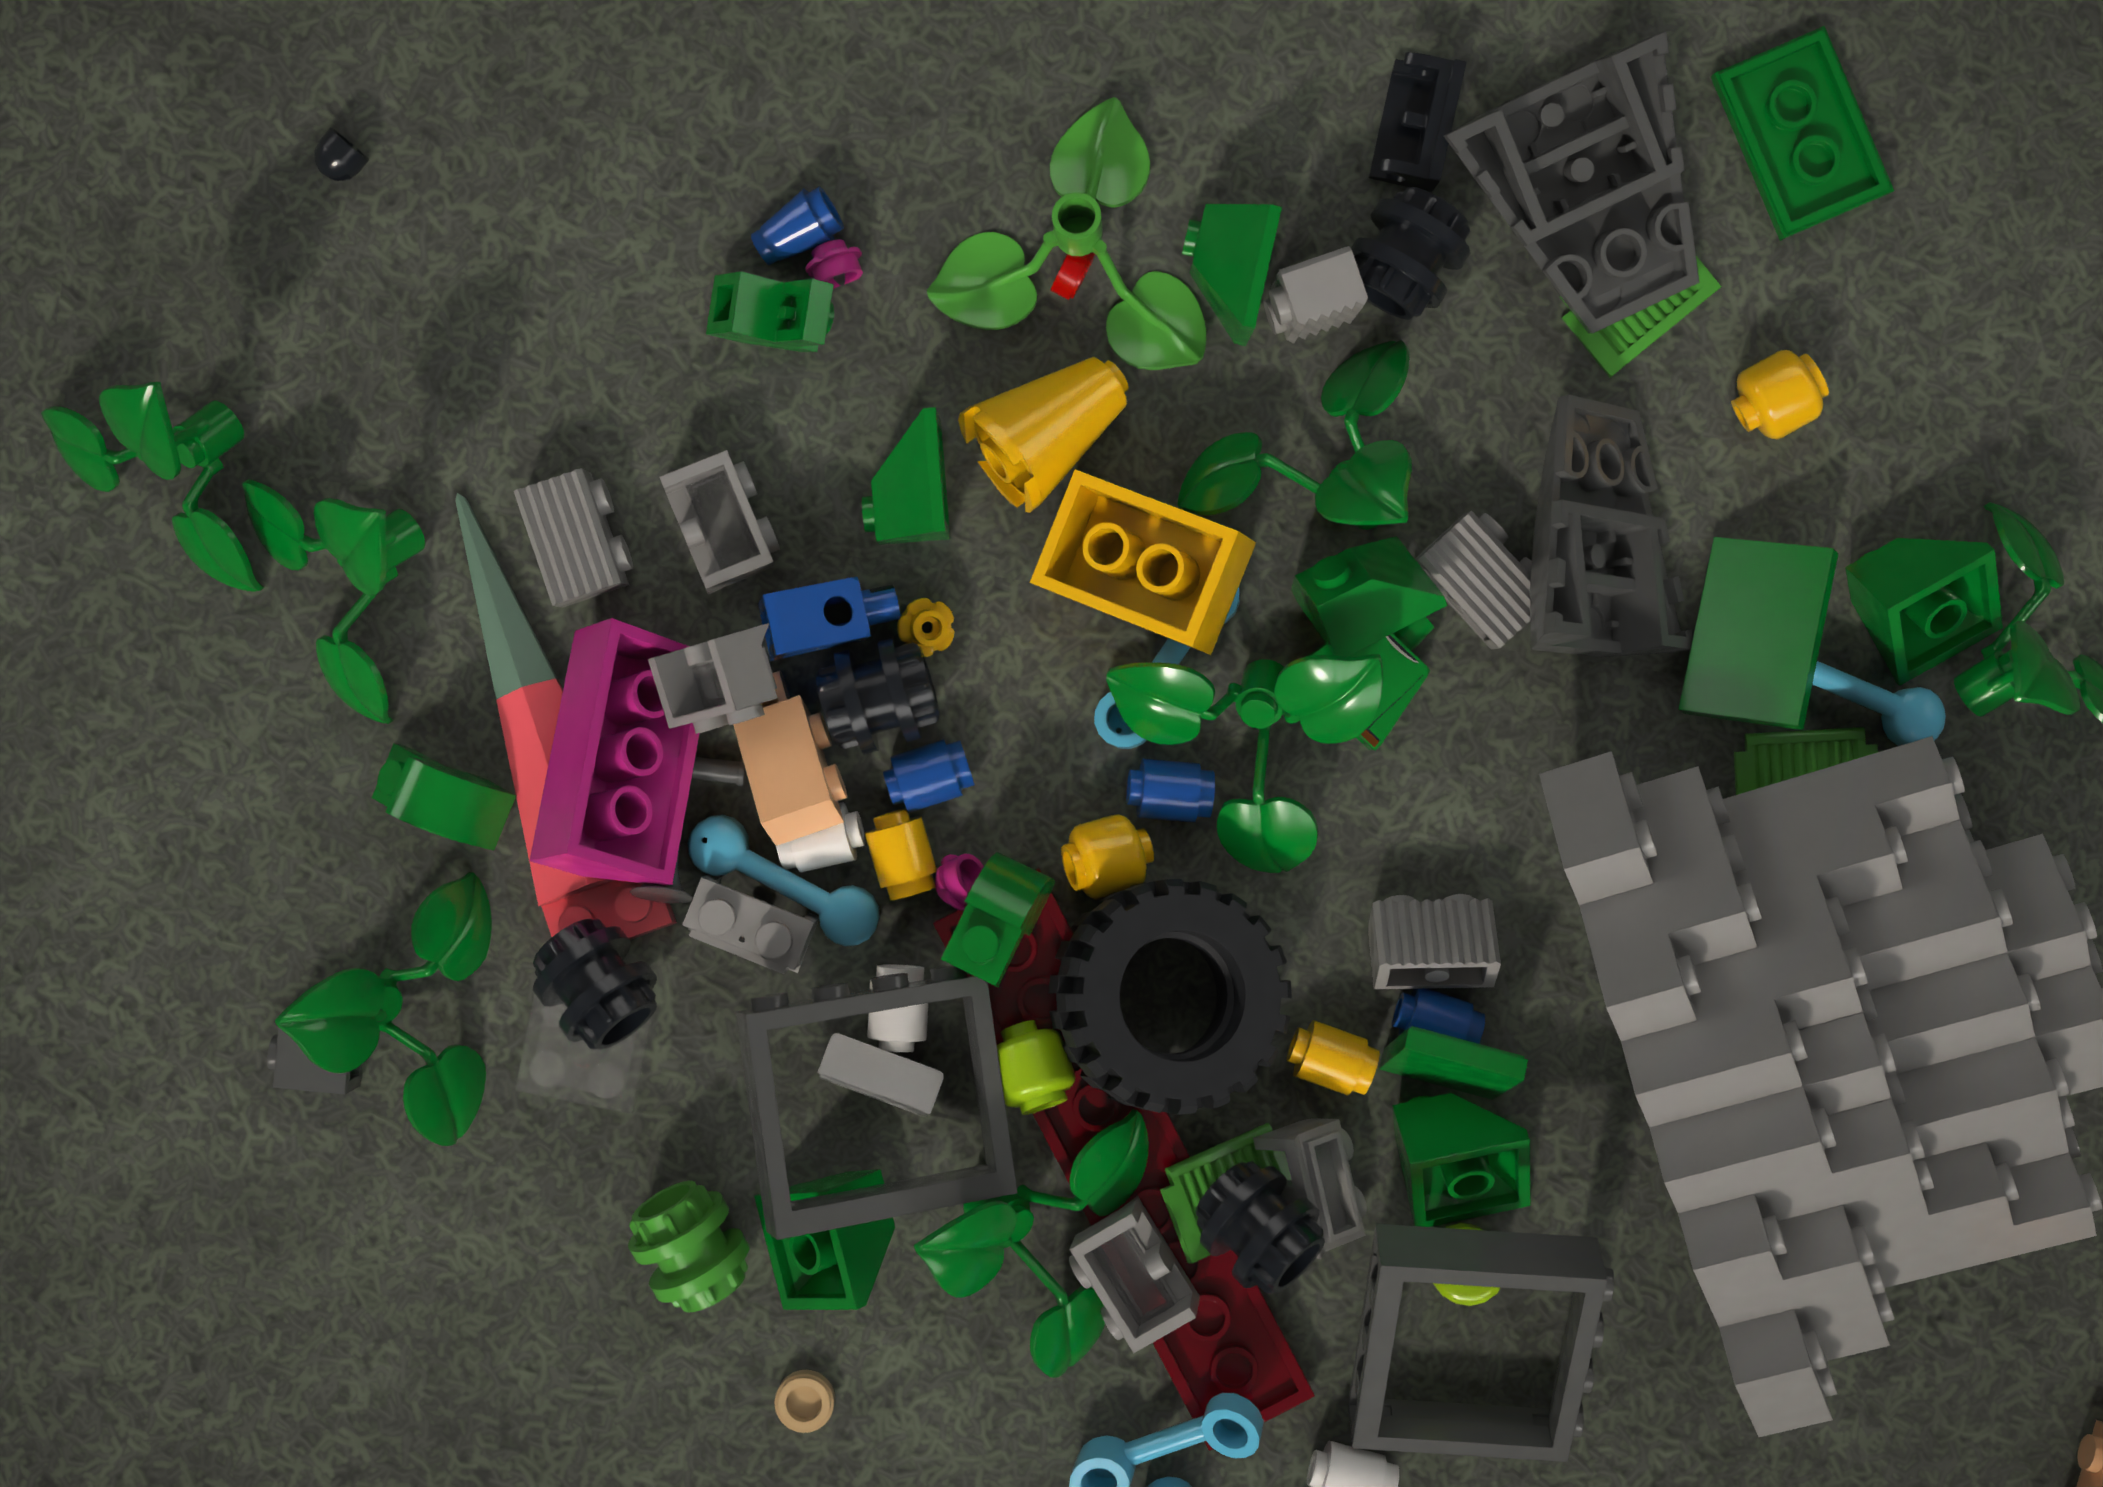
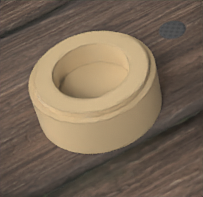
M799 1370L788 1375L781 1382L775 1396V1410L780 1421L787 1428L801 1433L813 1432L824 1426L830 1419L835 1405V1393L831 1383L825 1376L812 1370Z

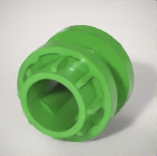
M683 1181L656 1193L642 1203L633 1213L632 1220L629 1223L633 1236L629 1240L628 1249L638 1264L649 1265L657 1263L658 1268L650 1277L649 1286L658 1301L664 1303L672 1302L674 1307H681L685 1312H696L720 1302L733 1293L744 1281L745 1273L748 1270L745 1258L750 1246L741 1230L730 1228L722 1232L720 1225L726 1219L729 1207L720 1192L707 1191L705 1186L697 1185L694 1181Z

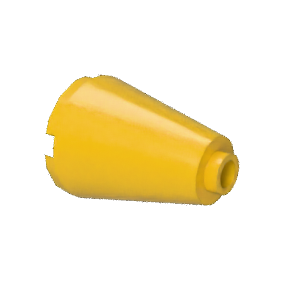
M1090 357L969 406L959 414L958 422L966 444L974 438L980 444L986 461L977 462L999 492L1016 508L1025 503V512L1030 513L1043 503L1126 407L1127 399L1125 392L1129 389L1124 374L1112 361L1107 360L1103 363L1096 357Z

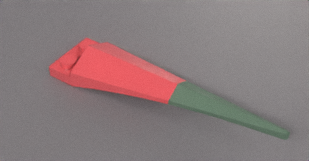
M457 493L455 501L528 858L530 860L563 688L469 502L465 497ZM529 861L538 906L542 907L551 937L569 925L584 919H600L606 928L611 926L620 927L629 940L677 923L670 903L645 900L630 893L632 888L641 887L644 883L583 877Z

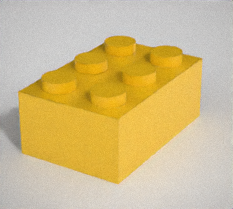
M1075 469L1030 583L1211 655L1256 542L1237 530Z

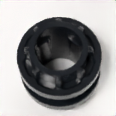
M1407 187L1404 192H1397L1393 199L1383 198L1378 201L1371 213V220L1380 230L1376 240L1363 237L1357 238L1351 250L1368 296L1367 301L1390 315L1411 320L1413 316H1421L1425 308H1438L1447 294V288L1437 276L1442 267L1452 270H1458L1463 267L1471 253L1469 246L1465 242L1471 231L1465 216L1450 203L1423 189Z
M890 637L878 641L879 659L857 665L849 649L834 654V665L819 669L816 676L818 694L835 745H839L843 749L859 745L862 753L865 755L879 751L877 733L901 727L906 741L910 742L922 738L921 727L937 723L941 714L934 685L921 646L919 647L914 642L897 646L894 638Z
M584 919L564 928L539 949L533 961L537 976L533 985L534 994L544 1006L550 1007L564 1003L567 1009L559 1020V1028L569 1041L577 1042L584 1040L587 1046L593 1050L612 1047L628 1038L651 1018L657 1008L656 994L652 990L657 981L656 974L643 961L626 965L623 959L630 950L631 941L620 927L611 926L606 928L600 919Z
M1253 1161L1241 1162L1231 1167L1202 1196L1195 1210V1214L1198 1216L1197 1225L1203 1230L1200 1236V1244L1212 1256H1219L1232 1250L1238 1256L1232 1270V1276L1244 1288L1258 1285L1266 1294L1278 1293L1297 1280L1314 1262L1324 1246L1323 1229L1316 1223L1320 1213L1319 1209L1308 1198H1300L1288 1204L1281 1197L1287 1185L1286 1177L1274 1166L1261 1169Z

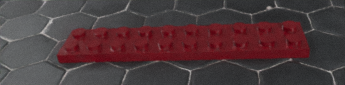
M1039 867L1034 869L1038 872H1041ZM1052 891L1031 935L1029 936L1024 933L999 987L988 983L996 1045L1004 1042L1001 1035L1002 1030L1025 1021L1034 1020L1038 1030L1053 1029L1049 1011L1057 1010L1056 993H1048L1050 975H1058L1061 961L1057 960L1055 956L1061 942L1070 941L1074 933ZM957 909L934 921L933 925L945 948L964 910ZM1054 1029V1030L1060 1032V1034H1061L1062 1037H1063V1034H1062V1031H1061V1030H1059V1029ZM1071 1062L1075 1072V1081L1065 1091L1067 1100L1057 1106L1033 1113V1116L1070 1184L1072 1165L1083 1147L1100 1131L1124 1119L1132 1108L1141 1113L1148 1133L1149 1151L1145 1172L1138 1187L1124 1204L1108 1215H1096L1090 1210L1088 1204L1083 1211L1092 1226L1124 1207L1138 1195L1198 1292L1200 1301L1196 1318L1153 1342L1192 1419L1203 1416L1210 1399L1221 1393H1236L1249 1399L1259 1409L1264 1423L1315 1397L1259 1286L1244 1288L1232 1276V1270L1238 1256L1232 1250H1229L1219 1256L1210 1255L1195 1263H1187L1160 1189L1170 1185L1165 1168L1191 1157L1167 1112L1158 1113L1124 1105L1108 1098V1093L1102 1089L1090 1086L1080 1076L1082 1069L1079 1065ZM1124 1232L1102 1244L1104 1251L1143 1314L1166 1302ZM1204 1441L1208 1450H1213V1448L1208 1444V1442Z

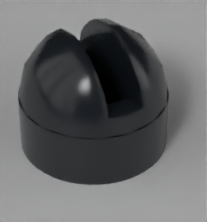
M331 127L319 140L314 150V160L319 171L335 181L352 179L368 163L369 158L358 148L357 151L353 149L354 145Z

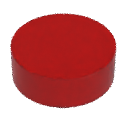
M1093 252L1085 256H1071L1067 254L1050 291L1067 300L1073 299L1096 254Z

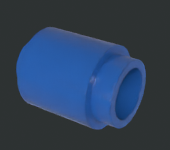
M943 739L890 756L893 768L883 771L893 805L904 802L908 813L963 796L962 789L975 786L960 740L946 744Z
M1142 759L1139 770H1129L1126 804L1136 806L1138 818L1194 823L1197 817H1211L1215 796V773L1213 770H1202L1199 763Z
M1429 988L1413 989L1411 995L1404 992L1400 995L1394 1009L1391 1025L1399 1028V1035L1411 1026L1479 1044L1485 1026V1014L1473 1010V1003Z

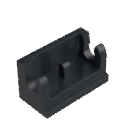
M1406 52L1404 60L1395 59L1368 178L1406 187H1416L1429 192L1435 189L1441 180L1449 144L1444 135L1452 131L1466 61L1457 59L1453 61L1414 52Z

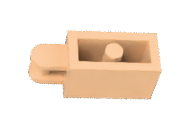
M781 671L773 673L777 686L775 691L778 698L762 703L765 715L733 724L760 823L776 846L844 823L838 801L847 798L845 785L837 765L828 766L823 749L831 747L832 742L821 712L811 715L800 695L793 698L790 697Z

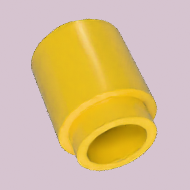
M907 808L874 817L875 829L865 832V837L880 888H887L890 900L910 897L935 888L932 874L936 872L937 868L922 816L910 818Z
M1312 1020L1307 1030L1300 1027L1296 1029L1286 1060L1295 1064L1293 1074L1297 1078L1347 1096L1352 1091L1365 1095L1375 1076L1380 1050L1368 1046L1366 1038Z

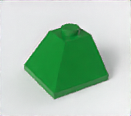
M1205 204L1201 221L1189 219L1182 255L1193 257L1189 273L1233 343L1246 346L1256 326L1282 207L1271 204Z
M936 407L923 408L871 480L872 496H862L865 532H875L876 542L879 545L951 539L942 426Z
M1397 536L1351 547L1334 556L1323 558L1313 567L1295 575L1291 588L1297 603L1335 656L1347 657L1448 606L1444 595Z
M1896 538L1879 549L1864 554L1857 561L1845 567L1851 602L1899 686L2003 628L1995 549L1987 542Z
M1452 1093L1434 1097L1418 1096L1408 1102L1392 1105L1394 1133L1414 1226L1432 1227L1531 1206L1530 1138L1527 1129Z
M881 1169L848 1171L789 1186L790 1199L795 1201L884 1184ZM761 1194L754 1195L783 1310H858L867 1305L895 1230L893 1218L777 1240L766 1231Z

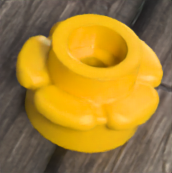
M928 598L916 599L907 605L906 610L898 620V636L906 644L914 642L919 647L921 646L924 656L929 657L936 650L944 651L952 643L955 632L951 628V623L954 621V616L950 608L943 602L937 601L932 603ZM925 622H930L932 625L929 633H924L922 630V625Z

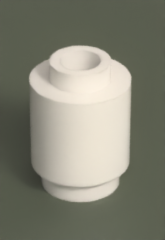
M841 802L839 806L844 823L776 846L782 867L786 870L797 868L802 873L857 860V848L866 845L864 828L858 811L849 813L845 803Z
M877 965L876 977L907 973L909 982L924 980V967ZM928 1003L868 1013L867 1037L879 1040V1048L888 1052H913L915 1042L927 1040Z
M1333 1441L1327 1442L1324 1451L1314 1450L1307 1474V1485L1311 1487H1398L1399 1466L1388 1463L1385 1455L1363 1449H1353L1352 1446Z

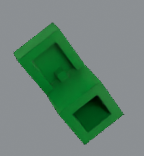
M742 271L715 275L706 335L740 343L798 352H817L818 345L825 344L826 334L830 331L833 324L834 306L831 298L834 284L816 279L781 282Z
M393 743L386 763L379 771L377 785L371 798L386 806L385 812L410 825L454 841L494 851L516 795L487 779L445 767L416 750Z
M999 852L993 854L981 870L964 901L967 903V906L941 960L999 987L1024 933L1029 936L1031 935L1056 881Z

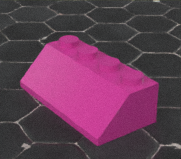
M613 618L575 630L529 861L583 877L666 886L673 885L700 733H695L693 723L669 729L648 659L690 646Z

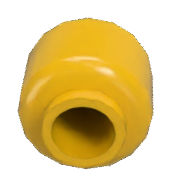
M1780 350L1748 367L1738 375L1737 390L1739 397L1732 400L1731 404L1738 420L1746 431L1750 432L1758 428L1766 437L1780 439L1817 419L1823 410L1822 398L1829 395V390L1820 369L1808 354L1798 356L1790 350Z
M1114 814L1075 826L1069 835V843L1061 847L1062 862L1070 885L1075 891L1082 889L1087 896L1095 900H1100L1133 885L1142 884L1146 878V864L1154 861L1153 846L1147 831L1144 828L1136 830L1131 821L1120 814Z

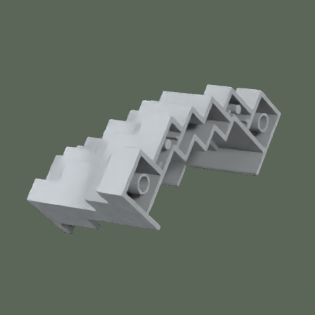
M1932 736L1725 799L1722 798L1719 786L1706 790L1699 766L1637 785L1632 772L1620 775L1612 751L1539 774L1563 868L1582 914L1606 1009L1620 1038L1634 1093L1650 1128L1664 1184L1677 1210L1693 1271L1719 1326L1735 1387L1758 1437L1833 1420L1826 1397L1837 1395L1838 1393L1828 1361L1890 1346L1883 1323L1895 1319L1885 1291L1886 1287L2097 1236L2092 1212L2102 1210V1203L2091 1174L2078 1175L2072 1159L2081 1157V1153L2072 1129L2075 1126L2074 1118L2066 1098L2069 1095L2103 1087V988H2101L2095 975L2096 973L2103 972L2092 940L2097 938L2096 928L2086 903L2073 904L2068 891L2075 889V882L2064 854L2052 856L2043 834L1985 850L1981 840L1974 841L1969 830L1973 828L1972 821L1961 794L1965 792L1958 766L1953 756L1945 759L1941 758Z

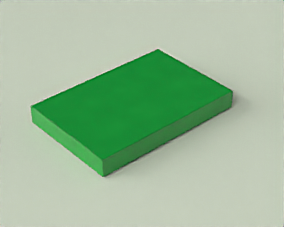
M1825 26L1722 69L1711 76L1780 241L1894 191Z
M1714 537L1678 710L1688 715L1799 730L1804 729L1838 559V553L1834 548Z

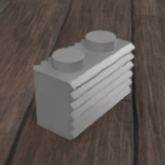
M1350 246L1280 269L1269 289L1270 298L1264 300V308L1272 332L1275 335L1284 332L1286 340L1295 343L1298 337L1305 340L1309 333L1317 336L1321 329L1328 332L1332 325L1339 328L1343 322L1351 324L1365 305L1368 296Z
M580 468L514 491L552 606L563 608L629 585L625 571L633 569L631 554L623 536L613 537L606 515L614 512V506L609 490L602 478L594 480L590 472Z
M1471 510L1454 522L1415 560L1444 595L1445 600L1490 649H1498L1505 645L1509 639L1530 621L1532 561L1524 557L1518 562L1503 545L1509 539L1504 529L1488 514L1484 513L1478 518Z
M1455 894L1443 900L1437 899L1433 902L1428 899L1420 902L1407 895L1391 896L1384 901L1378 900L1373 902L1368 923V936L1374 989L1479 988L1495 986L1501 960L1492 900L1486 898L1480 901L1470 895Z

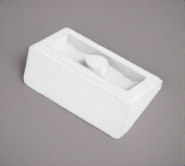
M834 1033L831 1036L817 1072L820 1075V1079L925 1118L931 1114L944 1079L943 1073L939 1070L839 1033Z

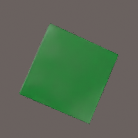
M1411 1026L1384 1048L1379 1070L1493 1100L1524 1081L1528 1059L1515 1053Z

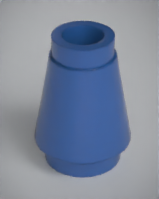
M820 186L810 192L803 188L767 220L759 230L752 233L751 239L762 259L770 266L778 260L782 261L812 250L825 242L835 240L834 234L844 229V225L831 199Z

